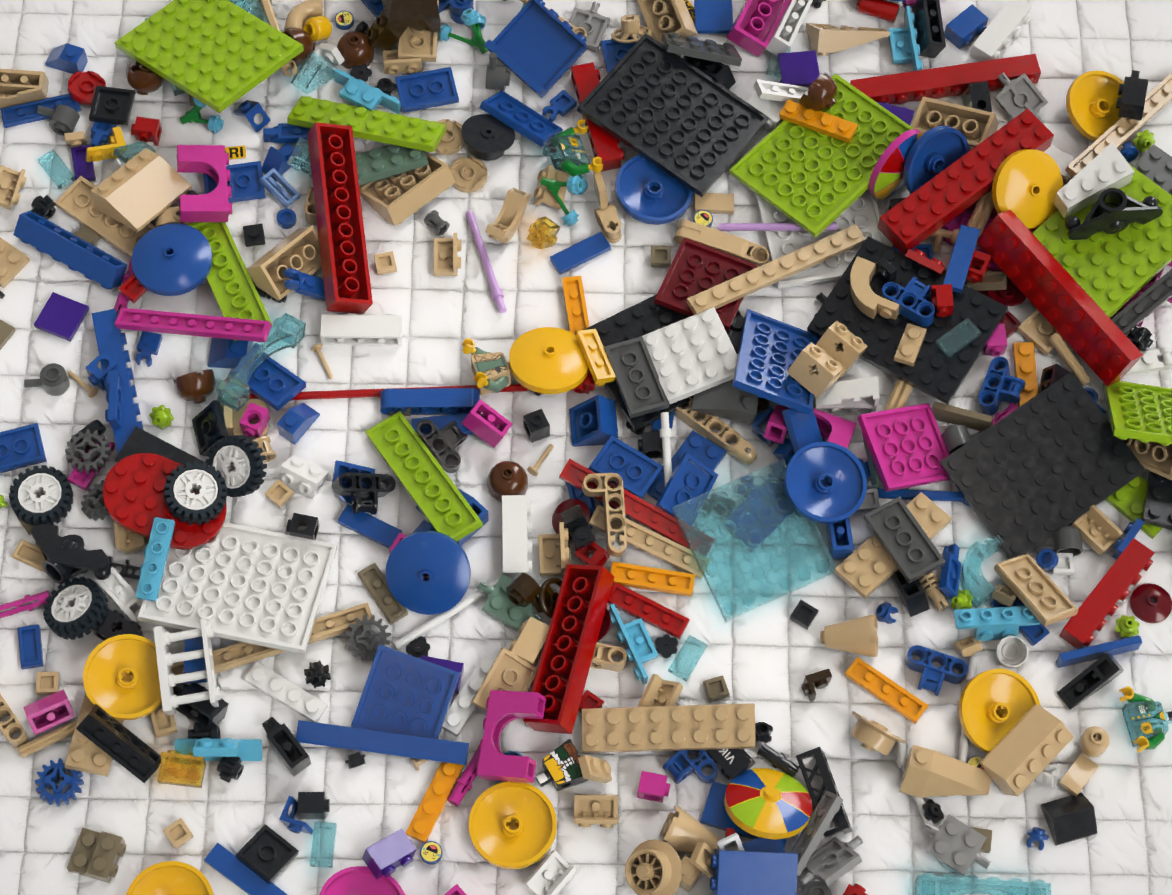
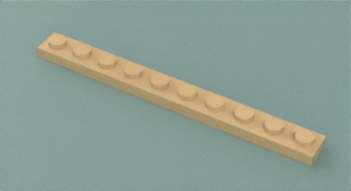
M1172 73L1146 95L1142 120L1120 118L1072 161L1065 171L1074 177L1111 142L1118 149L1172 100Z
M855 224L687 298L686 303L694 315H698L713 307L718 309L858 247L865 242L866 238Z
M368 602L316 618L308 644L351 631L352 629L348 625L350 623L356 625L355 618L363 621V615H366L367 619L370 620L372 613ZM245 642L212 651L215 674L286 651ZM184 661L174 663L171 666V674H184Z

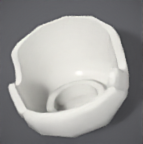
M1004 637L996 646V656L999 662L1006 667H1019L1028 659V645L1020 637Z

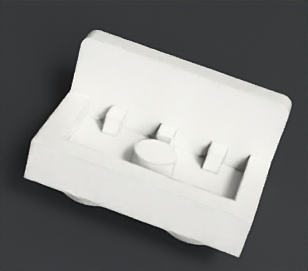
M293 454L281 466L278 479L289 488L313 499L317 488L327 479L329 472Z
M552 850L525 881L524 885L535 895H560L562 887L568 885L574 879V873L577 871V868L570 866L556 851Z

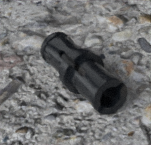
M764 742L757 754L772 763V767L775 769L778 767L794 778L800 766L788 760L784 753H778Z

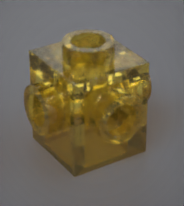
M546 216L538 218L528 230L530 233L527 239L538 249L552 247L557 241L556 235L561 227Z

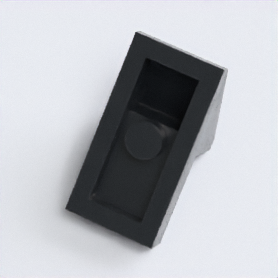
M579 504L560 513L577 550L596 541Z

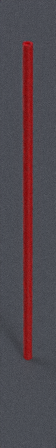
M517 383L505 387L500 392L527 391V388ZM477 385L438 386V387H412V388H386V389L475 388V389H478V390H479V388H478ZM384 389L300 392L292 400L380 397V392ZM233 394L234 400L258 399L254 394Z

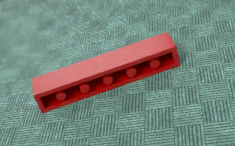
M594 62L571 66V79L579 105L600 83L599 69H595ZM582 115L583 119H585V127L588 126L587 134L594 158H602L601 164H603V169L601 172L621 168L624 153L623 149L618 147L619 140Z
M1133 538L1078 608L1077 615L1072 616L1064 626L1059 636L1076 649H1081L1084 645L1088 647L1095 638L1093 633L1096 630L1100 632L1107 623L1104 620L1107 615L1112 617L1118 609L1117 602L1119 600L1124 601L1131 591L1128 588L1131 584L1136 586L1142 578L1140 575L1142 570L1147 571L1154 561L1151 558L1155 552Z

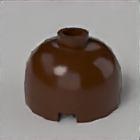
M287 28V31L282 33L303 44L304 51L292 59L296 66L303 65L310 60V55L315 50L314 40L311 39L305 30Z
M350 31L339 39L337 48L345 60L341 64L342 66L351 69L352 66L366 64L368 67L373 62L374 48L370 47L367 35L359 31Z
M136 61L135 65H131V62L127 64V82L133 89L137 90L138 94L148 95V93L157 91L163 84V77Z
M827 73L821 74L808 87V95L803 94L800 99V103L808 109H813L814 111H822L826 107L830 109L837 101L834 99L837 94L836 83Z
M203 370L204 374L197 373L196 371L177 377L173 382L178 395L186 401H194V404L206 402V397L210 396L215 390L216 382L213 370Z
M513 461L497 463L490 470L487 478L489 493L500 502H502V495H525L528 489V476L524 468Z

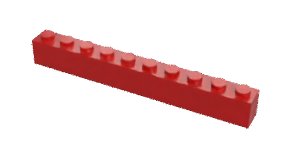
M1036 54L850 80V84L875 102L891 105L904 104L911 101L920 102L922 97L940 99L946 96H959L964 93L969 83L988 81L989 90L995 91L1004 87V84L997 78L1003 72L1010 81L1017 79L1025 73L1032 83L1035 84L1039 81L1041 70Z

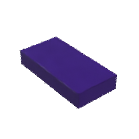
M90 145L71 148L75 181L80 176L89 182L96 181L93 161H86V149L91 147Z

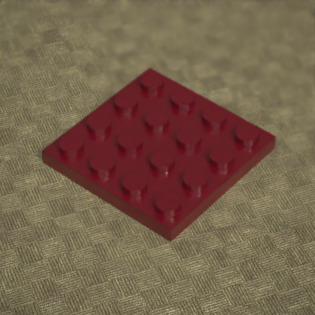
M684 238L655 297L654 303L684 315L693 316L692 310L686 303L687 298L753 270L758 265ZM744 297L715 309L726 331L730 330Z

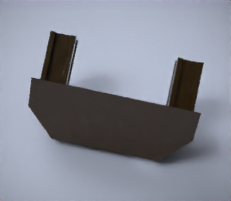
M382 0L384 9L377 16L366 34L371 48L388 51L394 47L407 27L440 33V15L437 0Z

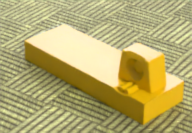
M597 330L577 331L576 339L596 386H604L607 382H614L616 376Z

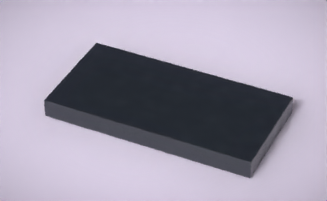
M137 426L115 458L117 463L130 455L153 453L185 465L186 462L194 464V461H199V464L202 465L204 462Z

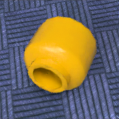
M314 16L306 20L303 30L315 42L322 41L330 37L332 25L327 17Z

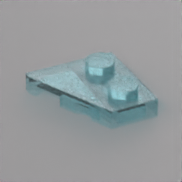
M310 51L292 79L291 84L305 94H309L316 90L318 86H322L334 77L333 71L337 68L314 51Z

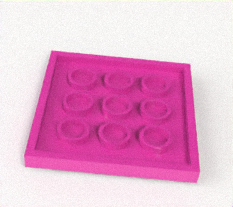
M929 403L860 414L857 417L885 492L951 480L939 464L940 461L949 456Z

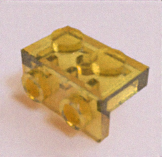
M175 750L161 752L158 783L202 788L206 769L204 757H193V753L184 755Z

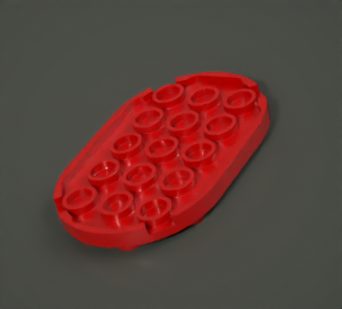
M139 453L123 458L110 469L103 484V502L109 516L121 527L149 539L155 517L174 520L175 528L170 548L193 549V547L207 544L213 540L225 522L226 503L222 512L217 515V518L214 520L210 519V522L206 524L202 522L201 525H197L196 522H193V525H189L187 521L182 523L179 518L175 519L172 512L169 513L165 505L164 486L173 469L177 470V466L181 464L153 453Z

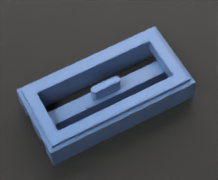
M274 168L259 180V183L285 209L301 196ZM271 175H272L280 184H278V183L271 177ZM284 188L293 196L292 198L287 194Z

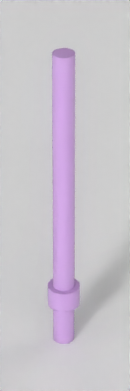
M468 211L466 217L492 290L490 292L492 299L496 302L499 313H505L507 309L503 300V291L498 286L473 211Z
M719 223V231H806L796 223ZM831 223L824 231L837 230V223Z

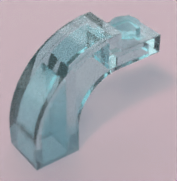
M999 535L993 539L988 538L982 545L976 541L967 551L961 566L960 583L962 590H968L969 595L973 596L971 603L976 609L990 599L995 590L983 576L981 564L1001 548L1003 540Z

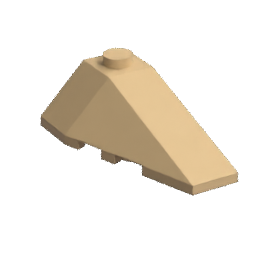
M806 23L810 49L816 50L817 55L828 56V53H836L890 36V31L882 28L858 27V30H855V27L841 25L840 29H838V27L830 26V24Z
M913 745L907 754L899 792L919 798H928L930 796L988 795L992 778L983 769L935 750Z

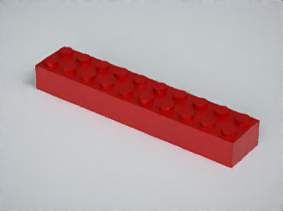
M1027 108L880 216L878 229L901 253L906 254L909 249L915 248L992 190L993 179L998 167L1009 155L1023 149L1044 152L1051 147L1054 134Z
M315 122L308 131L307 137L326 311L364 314L373 304L352 126Z
M1011 210L1000 213L993 219L980 235L977 243L988 255H991V259L1107 387L1120 381L1140 360L1143 354Z

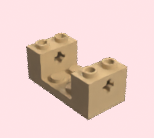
M835 321L816 345L811 342L801 351L787 370V373L815 397L819 398L852 368L868 346L863 343L861 338L851 333L844 324Z

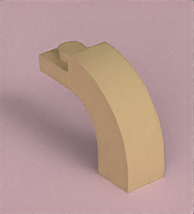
M516 188L509 189L498 217L494 222L487 225L485 233L489 234L488 237L507 244L522 221L531 194Z
M857 256L850 274V292L855 305L861 312L872 319L879 313L884 318L896 320L899 314V304L878 296L869 285L875 274L876 263Z

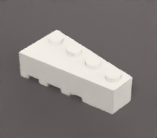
M1111 142L1056 193L1054 205L1065 219L1096 202L1104 190L1108 188L1120 189L1131 183L1134 170L1114 143Z

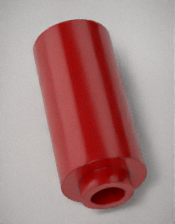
M857 0L856 7L859 8L858 12L894 23L900 5L886 0Z

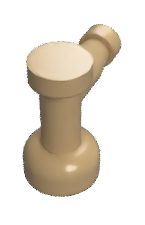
M940 228L931 235L935 237L932 250L940 252L943 237L951 239V243L955 244L960 229L949 231Z

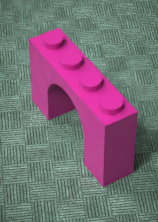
M177 145V172L204 173L213 178L217 184V187L207 194L180 195V222H228L229 214H232V203L228 201V198H231V186H227V181H230V169H226V165H229V153H225V145Z
M776 404L769 418L763 438L780 444L784 443L788 430L782 411L791 408ZM813 408L821 436L826 442L836 443L848 449L857 423Z
M490 690V696L486 701L487 714L483 720V739H481L479 744L480 758L476 763V771L479 777L489 781L533 783L536 761L529 756L504 755L500 748V735L504 727L515 719H543L546 698L539 692Z

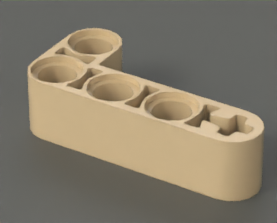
M617 473L589 474L583 480L582 492L588 497H603L606 549L612 557H620L627 547L622 477ZM615 481L618 487L610 488L607 482ZM594 482L597 488L590 489L586 483ZM616 501L619 504V508H611L609 502ZM617 521L621 528L613 529L610 523ZM617 536H618L617 543H618V546H620L619 549H616V546H613V544H614V542H615V537H617Z

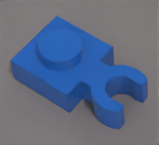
M563 90L550 100V106H546L542 110V115L545 116L547 113H551L552 115L549 116V120L553 122L558 114L564 116L576 107L577 101Z
M142 331L137 345V351L140 352L136 356L137 365H140L142 359H147V367L152 365L151 354L158 355L163 339L162 334Z

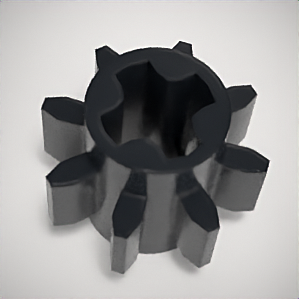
M48 195L44 198L38 196L31 203L33 208L31 211L45 219H49L55 214L56 209L54 206L56 204Z
M1135 327L1127 335V338L1130 339L1139 351H1145L1153 343V340L1150 339L1152 333L1145 327Z
M320 660L314 663L310 662L309 669H304L306 684L311 683L314 688L325 687L326 680H331L329 666H324Z
M222 757L217 766V771L220 772V779L230 783L231 779H239L244 769L240 757Z

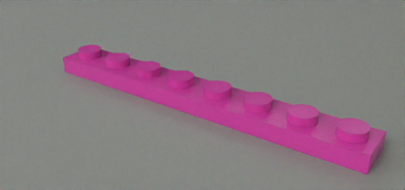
M121 308L115 321L117 329L265 343L272 327L270 321Z

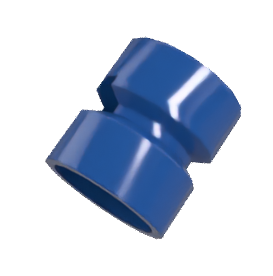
M449 0L450 18L456 23L464 24L461 20V15L466 9L472 8L474 10L473 0Z

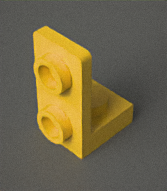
M121 127L112 128V136H109L110 145L88 147L86 149V161L98 162L105 159L125 157L126 143Z

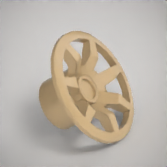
M628 14L621 17V28L613 31L611 38L620 43H635L640 39L636 35L642 37L645 32H648L646 34L651 36L652 30L646 26H640L638 15Z

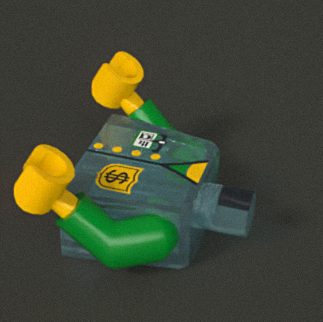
M580 119L577 122V127L568 128L554 136L552 142L543 149V155L551 158L556 170L566 172L571 176H581L582 174L589 173V170L599 173L603 169L601 157L593 158L592 164L590 163L579 135H576V133L583 135L587 132L588 126L581 127L585 124V119Z
M1129 686L1119 689V692L1124 694V696L1120 697V701H1128L1123 706L1122 712L1132 746L1140 747L1137 749L1138 753L1143 750H1154L1165 739V735L1169 731L1168 724H1172V711L1164 712L1161 702L1137 694Z

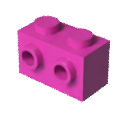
M480 399L461 424L494 448L513 423Z
M64 689L23 707L35 735L76 717Z

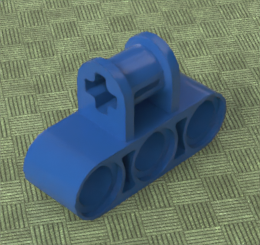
M913 277L905 288L895 282H888L883 285L882 298L899 304V314L923 327L930 326L933 323L935 308L932 303L926 300L931 293V285L927 286L919 282L917 277ZM888 293H893V294H895V295H894V296H889V295H887V294H888ZM904 303H911L912 305L906 306ZM921 313H928L929 315L924 316Z
M998 356L992 359L978 396L982 414L992 416L997 413L1001 401L1013 402L1015 404L1020 402V393L1025 388L1026 383L1020 378L1010 376L1009 363L1004 357Z
M919 645L912 646L905 658V664L909 669L922 673L917 689L933 692L936 696L939 695L943 681L959 684L964 680L968 671V666L962 659ZM911 655H917L921 660L915 661L911 658ZM931 662H938L941 667L936 668ZM952 669H959L962 674H955Z
M675 750L676 754L662 767L671 773L675 778L676 784L682 782L691 773H694L700 781L706 784L712 783L717 778V765L704 750ZM695 751L699 754V757L692 760L687 755ZM709 767L714 772L710 776L702 774V770Z

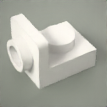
M321 43L310 55L318 69H323L327 63L341 65L345 61L336 46Z

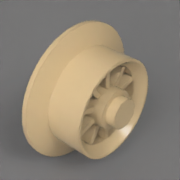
M854 711L852 712L857 722L850 735L863 742L861 746L871 752L875 749L888 756L895 742L906 743L905 740L888 731V728L874 720L871 721Z
M647 840L639 844L628 858L625 865V877L628 885L637 895H674L681 883L682 864L677 852L671 845L661 840Z

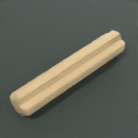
M1057 332L1050 336L1049 341L1069 370L1075 374L1074 376L1080 384L1084 386L1090 382L1091 378L1060 334Z
M72 721L19 746L18 752L20 756L24 758L73 735L77 721Z

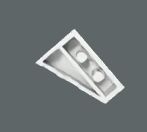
M878 376L835 382L819 398L814 396L813 408L835 416H859L860 414L876 412L879 401Z

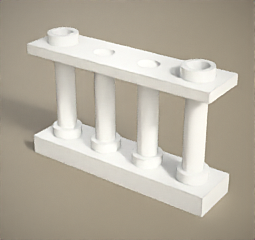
M205 618L200 619L201 628L169 633L162 626L153 627L162 708L167 716L175 715L178 705L210 700L214 707H219L218 700H221V691L219 687H216L210 638L214 636L212 625ZM202 637L204 649L177 654L169 653L168 645L171 642ZM205 658L206 670L179 675L171 674V666L176 662ZM201 679L208 680L209 691L182 696L174 695L173 687L178 683Z

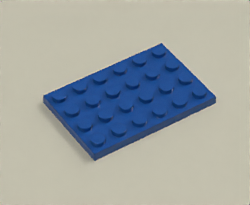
M747 309L732 386L741 391L757 395L760 398L773 401L778 405H783L797 412L809 415L813 408L814 395L790 376L787 370L806 346L811 342L816 345L820 338L800 328Z

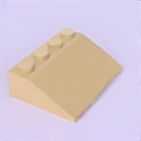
M144 148L92 189L91 194L95 209L139 232L176 202L180 195H184L192 187L160 155Z
M425 151L429 165L359 186L360 195L384 220L397 226L455 183L448 164Z

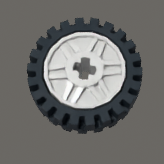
M233 435L221 438L210 447L212 451L207 453L210 459H206L205 463L209 467L211 465L214 466L215 471H220L221 477H224L227 486V496L241 497L249 495L260 488L259 485L264 482L262 478L266 477L267 472L263 471V469L267 468V464H263L266 456H261V453L264 452L263 449L257 448L259 444L256 441L252 442L253 439L250 437Z
M194 461V464L186 462L185 466L181 464L177 466V470L173 469L166 479L164 486L165 505L169 513L172 512L175 519L179 518L182 523L187 521L189 525H193V522H196L197 525H201L202 522L206 524L210 522V519L214 520L217 518V515L222 512L226 503L227 486L224 477H221L219 470L215 471L214 466L208 467L205 462L202 465L199 464V461Z
M37 465L33 466L34 470L27 468L25 469V474L22 472L18 474L19 479L15 478L13 480L14 486H10L11 493H9V499L15 515L20 520L33 526L39 524L54 525L53 522L59 523L61 522V517L65 518L67 516V511L70 512L71 504H73V491L67 477L60 470L56 471L54 467L50 466L48 468L46 465H42L39 468Z
M75 577L72 578V582L67 580L64 586L62 584L57 586L58 591L53 590L51 592L52 597L48 596L46 599L48 603L44 604V620L54 633L66 640L68 638L75 640L76 636L80 639L83 637V633L89 635L91 628L94 630L98 628L97 622L100 624L103 622L101 616L106 617L108 598L97 583L90 578L80 577L78 579Z

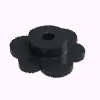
M366 64L352 66L350 76L361 79L364 82H367L368 77L372 75L371 69L367 68Z
M667 634L663 638H656L657 653L661 654L663 658H670L672 654L677 653L678 640L673 637L670 638Z
M420 636L407 645L406 652L409 655L421 658L422 655L428 656V651L431 647L427 643L426 638Z
M932 799L926 800V803L922 805L924 817L927 820L938 823L939 820L944 818L941 806Z

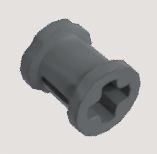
M436 210L431 211L424 218V223L434 230L436 236L443 235L450 226L447 221H444L439 216V212Z

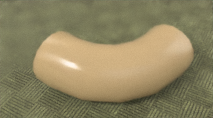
M305 0L294 6L287 15L284 31H287V28H300L303 30L308 18L323 16V0Z

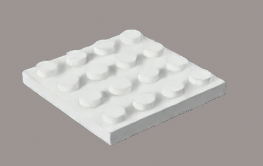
M714 307L642 336L659 376L660 384L670 404L734 378L737 354Z

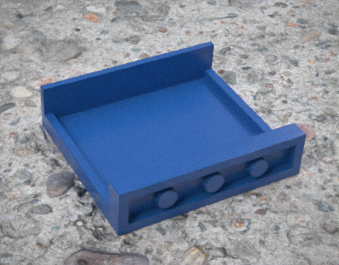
M530 0L493 41L489 39L484 45L490 53H496L497 59L507 66L538 96L543 98L588 49V46L585 43L587 41L586 38L579 32L576 35L572 31L573 27L567 21H560L558 19L559 15L552 8L548 10L544 6L546 3L543 0Z
M714 849V854L711 855L710 861L711 867L714 868L713 877H710L709 883L712 895H796L797 853Z

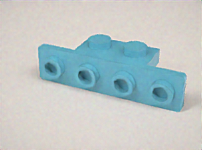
M906 6L904 12L905 28L888 29L890 31L888 39L892 63H912L913 71L923 70V62L919 60L918 56L920 55V45L916 44L917 29L913 27L915 21L914 12H911L910 6Z
M338 69L333 71L334 81L344 86L339 92V97L370 111L375 110L378 105H381L397 114L401 112L400 101L395 96L383 93L379 88L372 87L363 80L350 76L346 71Z
M154 518L149 542L144 550V563L139 571L140 579L136 592L137 599L154 602L158 599L175 528L174 520Z
M613 603L609 608L611 624L616 625L618 630L616 631L617 638L620 643H624L627 659L632 661L635 666L633 672L636 679H641L643 685L647 684L648 676L642 664L658 658L656 648L642 618L623 624Z
M1026 606L957 609L953 612L956 628H975L974 638L978 641L999 640L1007 636H1017L1019 626L1040 625L1039 620Z
M201 738L175 739L174 742L175 760L220 761L222 757H240L241 761L262 760L261 739Z

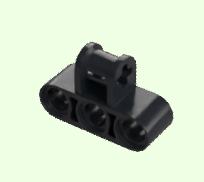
M421 420L417 424L416 433L444 471L447 473L457 472L460 468L461 457L455 448L468 438V435L463 434L455 420L441 430L431 420ZM429 427L431 432L429 434H422L420 429ZM439 442L444 445V448L436 450L433 445ZM453 458L457 461V464L449 466L446 460Z
M343 473L332 483L334 493L340 496L352 497V511L354 514L368 512L371 515H375L377 512L378 497H385L396 486L395 479L391 475L371 473ZM341 480L346 482L347 488L342 486ZM361 481L366 483L367 489L362 487ZM381 482L386 485L387 490L381 487Z

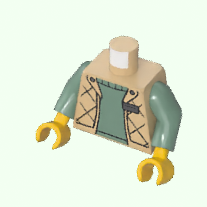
M466 338L462 343L463 353H471L473 380L477 383L481 396L491 392L498 393L505 387L510 386L512 373L504 353L483 351L475 347V342L472 339Z

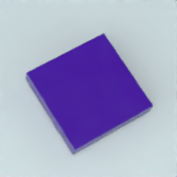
M816 50L778 54L777 58L783 84L809 87L820 76Z
M52 292L34 326L37 329L71 342L88 313L89 306Z

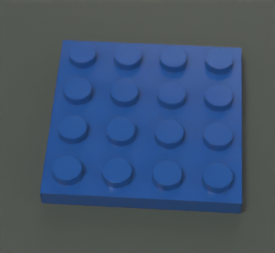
M379 644L351 727L438 739L461 673Z

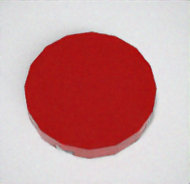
M79 71L68 80L67 91L74 101L84 105H92L96 87H106V82L99 74L93 71Z

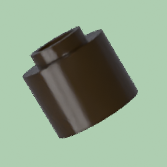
M520 573L506 588L509 600L516 606L527 607L532 603L536 611L542 613L539 598L537 597L541 592L539 584L530 575Z

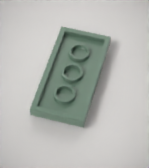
M392 144L355 154L359 186L429 165L425 151Z

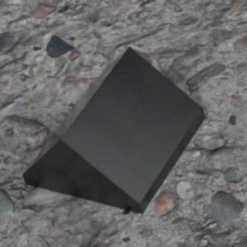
M1082 792L1077 797L1071 795L1040 805L1056 846L1097 834L1094 806Z

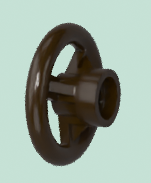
M554 577L542 583L540 587L541 592L538 595L541 610L550 619H552L559 595L552 590L550 584H556L560 588L562 580Z

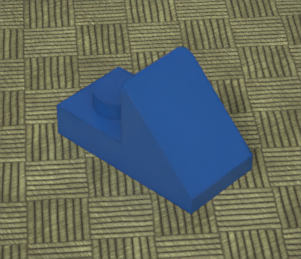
M287 142L279 150L271 146L263 163L262 172L266 174L274 168L282 176L302 157L301 151Z

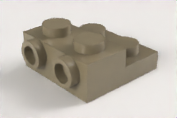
M82 828L67 870L110 883L112 877L115 878L118 872V860L120 857H123L127 845L125 840L121 836L104 831L100 833Z

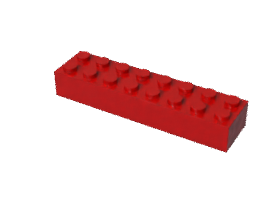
M567 564L531 691L539 692L546 698L543 719H523V722L534 731L572 734L615 578L604 566Z

